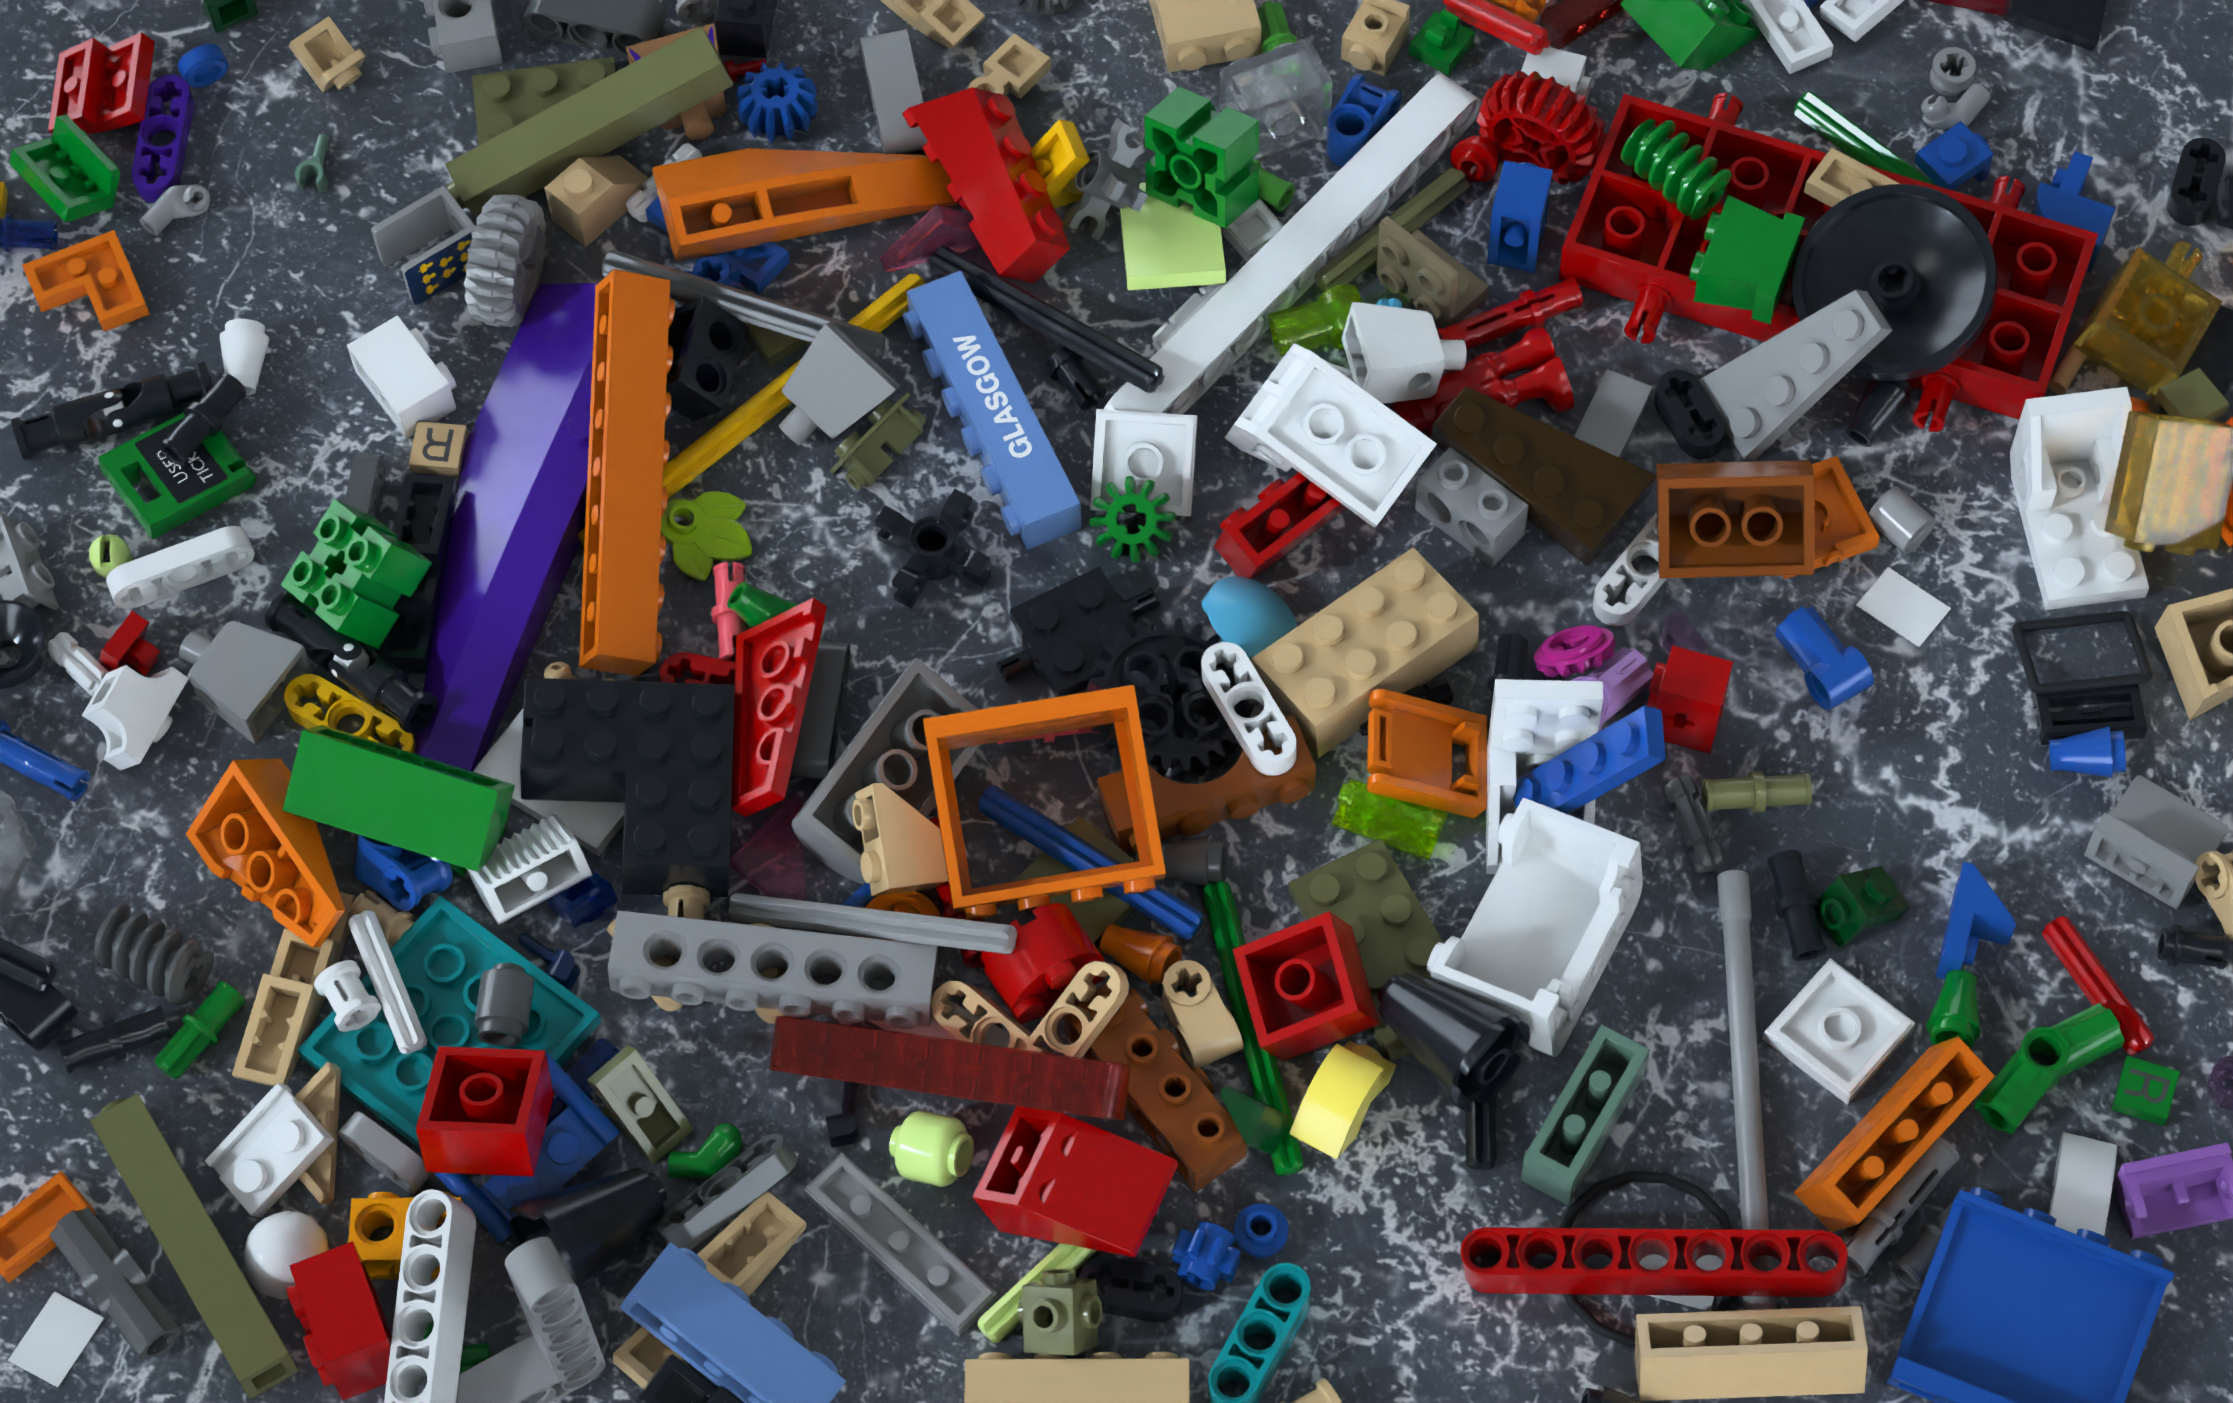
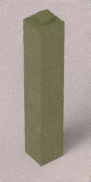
M700 26L447 162L445 165L453 180L446 185L447 189L462 209L468 207L477 219L482 214V207L493 195L513 194L526 197L547 186L578 158L603 156L734 84L714 45L703 27Z
M136 1093L129 1098H120L107 1104L99 1115L89 1121L249 1399L256 1397L298 1372L299 1370L139 1094Z

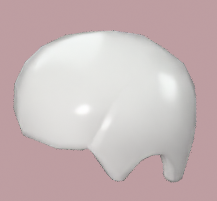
M286 1210L262 1219L249 1233L244 1249L243 1263L247 1281L262 1295L281 1300L289 1299L286 1288L295 1285L289 1265L328 1251L329 1246L326 1232L313 1217L302 1212Z

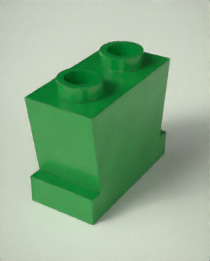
M1728 195L1722 212H1712L1704 236V240L1710 242L1706 253L1697 251L1690 270L1689 280L1696 282L1694 302L1752 310L1751 319L1771 325L1800 246L1805 217L1786 212L1782 220Z

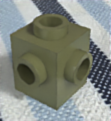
M1050 1269L1042 1272V1279L1022 1286V1295L1018 1303V1317L1023 1325L1024 1353L1077 1355L1098 1346V1327L1102 1319V1302L1099 1296H1097L1096 1279L1076 1278V1271L1072 1269Z

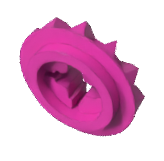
M1593 625L1575 626L1559 631L1547 638L1535 651L1534 661L1537 670L1544 672L1546 676L1555 677L1561 674L1562 677L1567 678L1574 673L1584 674L1590 668H1599L1604 660H1608L1614 655L1616 642L1613 633L1606 628Z

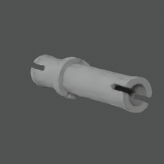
M1939 1137L1883 1197L1877 1206L1861 1221L1860 1227L1845 1244L1848 1252L1847 1272L1849 1274L1863 1278L1888 1245H1896L1903 1236V1226L1927 1199L1950 1168L1958 1162L1960 1158L1959 1153L1951 1143Z

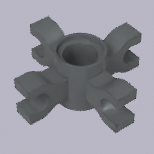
M1118 117L1110 131V145L1107 151L1103 153L1094 149L1087 153L1090 161L1076 174L1075 179L1076 188L1084 192L1080 201L1068 209L1062 220L1068 227L1077 230L1080 221L1086 216H1091V221L1085 232L1098 241L1105 230L1106 213L1111 205L1118 209L1129 206L1131 209L1140 212L1148 197V194L1139 188L1141 180L1140 171L1132 167L1135 159L1148 149L1145 148V131L1139 128L1135 139L1126 143V135L1132 126Z

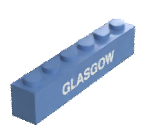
M960 270L908 290L909 311L903 313L907 331L913 341L921 340L925 348L922 351V357L932 379L940 377L945 389L941 390L946 409L952 418L959 415L964 425V428L961 429L964 444L971 457L979 455L984 465L980 469L981 475L991 496L999 494L1004 504V507L1000 508L1001 515L1010 535L1019 534L1026 550L1082 529L1081 503L962 271Z

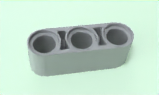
M907 29L859 38L883 154H905L922 151V147L928 142L919 126L910 128L902 115L907 108L924 103Z

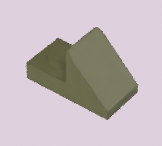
M629 1045L587 1079L588 1083L605 1104L601 1111L652 1164L660 1160L694 1130L639 1052Z

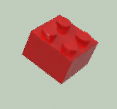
M1330 911L1232 949L1259 1046L1282 1061L1292 1059L1380 1024L1352 926Z
M438 1046L416 1125L425 1171L434 1173L534 1177L554 1097L546 1051Z
M351 1241L289 1265L295 1285L286 1288L294 1313L297 1319H300L306 1336L303 1337L308 1355L314 1369L317 1368L324 1387L334 1384L344 1401L386 1384L392 1335L372 1279L354 1242Z

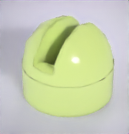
M101 535L92 542L89 548L91 565L94 571L103 578H107L114 568L133 559L127 543L118 535ZM110 549V562H103L104 551Z

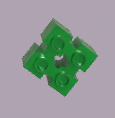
M1179 86L1144 116L1145 148L1155 151V155L1145 163L1146 193L1149 196L1177 208L1183 202H1188L1193 205V215L1225 229L1259 199V167L1252 160L1259 152L1258 119L1229 107L1218 113L1210 99Z
M334 499L313 532L319 540L311 554L303 550L301 551L281 586L303 604L315 608L316 611L314 613L337 632L379 649L399 617V614L393 610V607L402 594L408 597L412 596L432 562L409 544L396 539L398 535L375 517Z

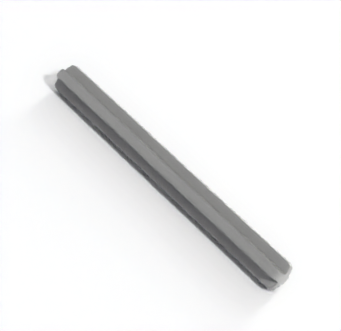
M735 893L729 899L728 916L732 921L766 923L778 927L1010 954L1016 947L1017 930L1013 925Z

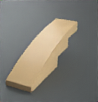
M340 892L345 911L321 947L312 948L290 930L284 928L270 975L263 973L232 1072L234 1078L272 1087L277 1083L288 1084L300 1059L297 1049L310 1036L326 996L319 995L315 989V979L326 968L338 963L350 930L348 925L351 918L349 911L356 899L355 895Z
M767 1190L697 1255L704 1261L706 1270L722 1283L729 1282L736 1285L749 1297L803 1233L807 1223ZM643 1326L613 1353V1363L642 1388L646 1386L669 1355H675L685 1364L688 1362Z

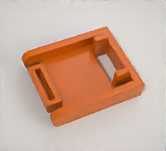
M1386 689L1372 691L1368 698V705L1372 710L1368 713L1367 771L1372 775L1367 779V791L1473 819L1487 809V715ZM1452 743L1466 747L1465 774L1453 784Z

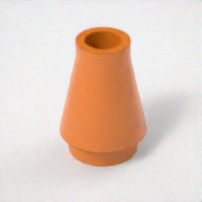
M1114 923L1107 927L1100 942L1101 953L1112 957L1149 985L1156 983L1163 985L1164 974L1168 968L1182 960V947L1175 944L1171 936L1124 928Z

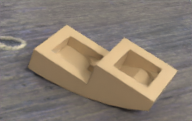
M880 0L915 29L950 49L956 47L985 19V15L969 0Z

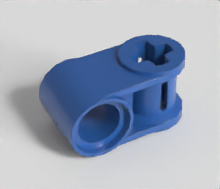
M1358 72L1354 74L1343 96L1328 118L1326 151L1329 159L1336 165L1343 167L1397 114L1402 100V92L1394 88L1389 92L1366 82V76Z
M358 834L353 865L354 876L360 882L369 885L388 899L394 907L402 911H409L419 905L423 896L431 892L441 893L451 886L453 873L448 862Z

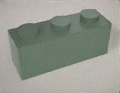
M1601 1024L1524 1155L1520 1178L1522 1182L1569 1206L1645 1075L1650 1049Z

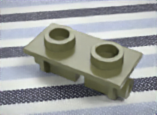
M906 392L895 404L889 398H886L867 418L873 426L862 437L854 430L834 451L840 457V460L831 468L830 472L834 474L843 466L848 471L845 478L852 487L860 490L863 486L870 487L874 480L893 462L880 447L885 443L899 456L923 433L922 426L926 423L925 417L917 409L912 408L908 411L902 405L910 394Z

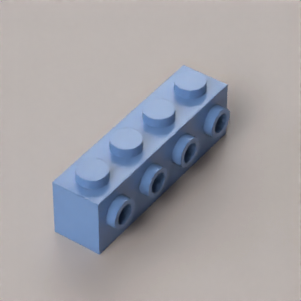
M671 1242L619 1307L717 1386L724 1388L741 1403H830L846 1382L838 1374L836 1365L828 1357L816 1351H808L793 1339L794 1334L786 1324L774 1317L766 1318L750 1305V1299L744 1291L732 1283H722L706 1270V1264L696 1253L687 1248L679 1249Z

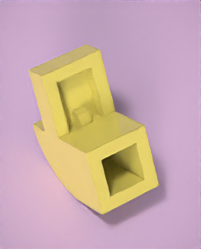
M1350 1040L1344 1046L1336 1043L1310 1083L1289 1134L1337 1159L1356 1139L1370 1103L1388 1085L1396 1064L1384 1059L1377 1050L1370 1046L1356 1044Z

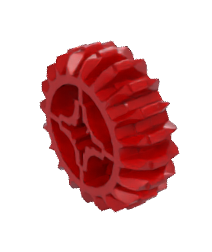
M1519 70L1514 75L1504 74L1499 81L1494 83L1492 88L1487 90L1476 119L1480 125L1478 133L1495 145L1499 153L1498 160L1515 163L1528 162L1536 164L1541 168L1553 170L1552 179L1561 185H1566L1569 181L1579 182L1584 175H1588L1590 170L1594 169L1607 137L1603 131L1606 123L1601 118L1596 117L1598 112L1596 107L1585 103V95L1575 94L1570 90V85L1563 86L1557 83L1553 76L1549 79L1542 78L1536 71H1533L1529 76Z

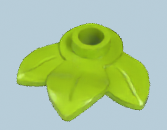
M719 491L705 492L693 501L674 499L667 502L666 510L661 517V535H664L666 543L672 546L673 561L676 566L686 575L700 581H706L713 566V560L736 561L749 558L752 554L749 536L744 528L736 522L744 512L746 504L740 498L730 493ZM674 517H684L691 524L689 526H681L675 521Z

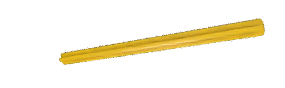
M917 273L908 274L847 323L881 333L900 318L903 313L909 311L907 291L926 283ZM801 359L666 464L663 469V487L667 489L668 499L792 402L783 394L782 389ZM585 528L582 529L578 534L579 540L581 541L583 546L585 540Z

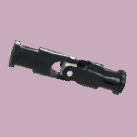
M204 361L197 363V369L167 377L164 373L129 383L121 388L106 390L52 406V411L26 420H22L19 417L11 419V424L21 455L26 461L33 458V453L63 445L67 449L123 432L129 428L144 426L177 416L178 410L186 408L191 402H198L213 386ZM103 409L106 417L105 420L90 418L96 411Z
M286 590L272 600L265 614V623L272 631L283 632L295 642L303 645L310 660L325 670L332 672L340 682L378 711H387L397 718L401 729L405 732L415 734L429 724L438 709V699L434 694L418 690L408 682L406 673L365 643L334 630L316 615L314 610L303 604L289 591Z

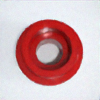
M1470 136L1461 140L1455 145L1450 156L1453 168L1462 170L1466 175V179L1472 182H1486L1494 176L1498 169V151L1490 140L1482 136Z

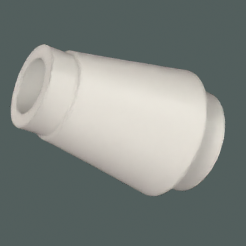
M250 319L230 320L225 324V331L219 335L224 373L230 374L239 380L247 391L246 396H250L256 393V385L258 384L267 351L269 337L265 334V326L258 321Z

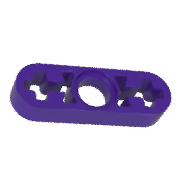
M177 75L158 77L149 85L145 118L140 124L131 177L138 195L150 203H155L169 187L180 185L194 110V99L186 80ZM176 94L178 97L172 98L170 104L171 115H168L163 102L168 101L170 95ZM171 131L176 134L174 140L168 145L155 146L150 143L152 137L159 132ZM154 162H157L160 165L163 176L157 177L156 183L150 184L148 181L153 180L156 173Z

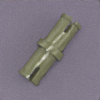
M1750 771L1748 777L1712 780L1707 778L1702 781V802L1706 812L1750 808L1752 813H1763L1766 807L1799 804L1811 805L1812 782L1808 772L1764 776L1762 771Z

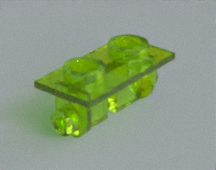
M1350 778L1349 783H1343L1337 799V802L1340 804L1331 825L1374 841L1381 838L1385 845L1430 860L1448 813L1370 793L1367 791V784Z

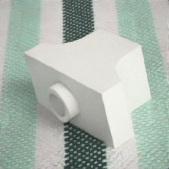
M127 665L106 673L82 714L83 717L98 726L105 736L107 749L103 760L120 771L140 764L152 742H158L169 729L173 718L168 714L189 678L174 667L155 673L150 678L140 675Z

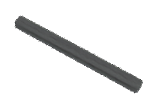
M609 250L602 263L601 270L604 277L613 269L667 279L670 280V295L674 300L688 304L706 297L738 320L811 343L820 329L826 323L832 321L875 362L879 361L885 348V336L881 333L623 252Z

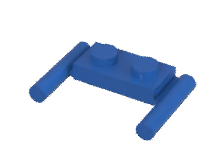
M546 1053L553 1091L568 1107L545 1129L534 1177L493 1175L482 1187L478 1188L466 1174L435 1173L456 1197H461L463 1203L472 1209L476 1219L499 1244L512 1233L509 1220L518 1216V1214L510 1212V1208L513 1205L526 1199L559 1190L621 1132L548 1053Z

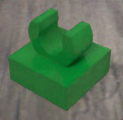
M1445 9L1440 13L1434 11L1409 43V55L1449 76L1473 46L1475 32L1461 25L1460 17Z

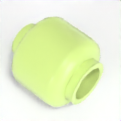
M923 1110L911 1113L902 1125L895 1127L890 1137L889 1152L892 1157H895L896 1168L904 1178L944 1187L952 1184L958 1177L964 1176L969 1170L974 1154V1141L972 1136L968 1134L964 1123L959 1119Z

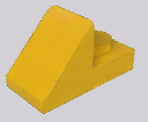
M1059 119L1031 148V154L1038 171L1047 184V192L1054 209L1081 200L1084 192L1076 188V174L1090 161L1074 122Z

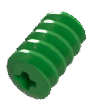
M1655 119L1646 120L1634 130L1621 151V160L1627 166L1635 167L1634 171L1640 178L1649 179L1648 183L1654 190L1663 191L1662 195L1669 203H1677V209L1683 215H1691V220L1702 218L1722 198L1731 180V171L1723 169L1713 176L1712 174L1718 165L1717 159L1712 156L1698 163L1704 152L1703 147L1697 144L1685 151L1690 140L1686 132H1681L1671 139L1676 128L1672 120H1666L1658 127L1656 126Z

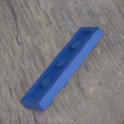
M1643 706L1517 778L1514 796L1516 809L1524 797L1569 814L1666 760L1662 710Z

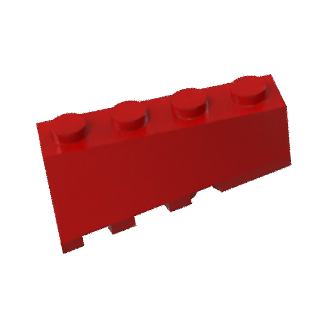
M972 87L907 108L902 113L910 128L920 127L928 141L922 148L931 163H938L940 161L952 182L946 188L954 202H958L973 215L974 219L968 225L998 275L1028 283H1036L1071 248L1063 231L1062 220L1056 214L1048 195L1047 184L1040 175L1031 154V146L1024 137L1018 123L1015 107L1007 96L1000 93Z

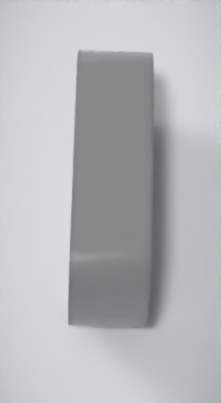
M355 1112L338 1131L341 1140L353 1152L411 1194H416L433 1174V1172L425 1171L423 1159L360 1112Z

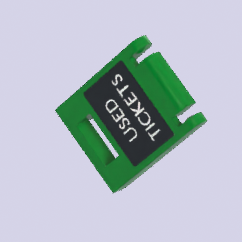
M184 413L98 457L101 472L152 540L250 489L256 483L255 473L250 467H246L245 460L222 430L215 437L208 436L187 459V463L184 466L170 461L161 452L159 443L185 417ZM139 467L161 495L146 504L132 486L141 480Z

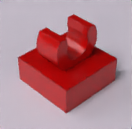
M131 611L102 648L99 663L110 672L123 667L127 662L137 672L147 676L157 663V656L161 652L154 645L144 640L149 622L134 611Z

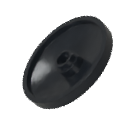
M1889 184L1860 191L1840 201L1829 209L1810 229L1798 251L1792 275L1793 302L1798 318L1802 321L1854 290L1867 291L1892 328V331L1848 373L1881 381L1914 379L1935 372L1950 364L1970 348L1980 336L1988 323L1996 301L1998 290L1997 264L1991 243L1982 225L1965 206L1954 198L1940 191L1918 185Z

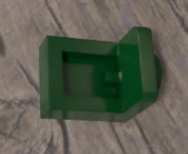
M1882 866L1839 875L1817 899L1819 907L1815 910V913L1836 945L1842 947L1849 945L1864 928L1899 920L1908 911L1910 906L1898 891L1893 879L1887 875Z

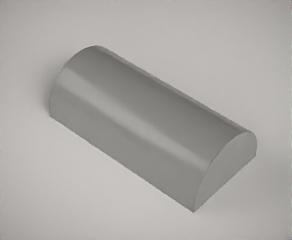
M913 659L793 819L792 828L797 838L818 860L838 874L860 884L866 883L863 879L860 865L861 855L864 852L862 833L856 829L852 816V806L854 800H856L855 792L873 783H884L927 818L936 806L923 719L979 709L919 659ZM980 745L949 750L954 780Z

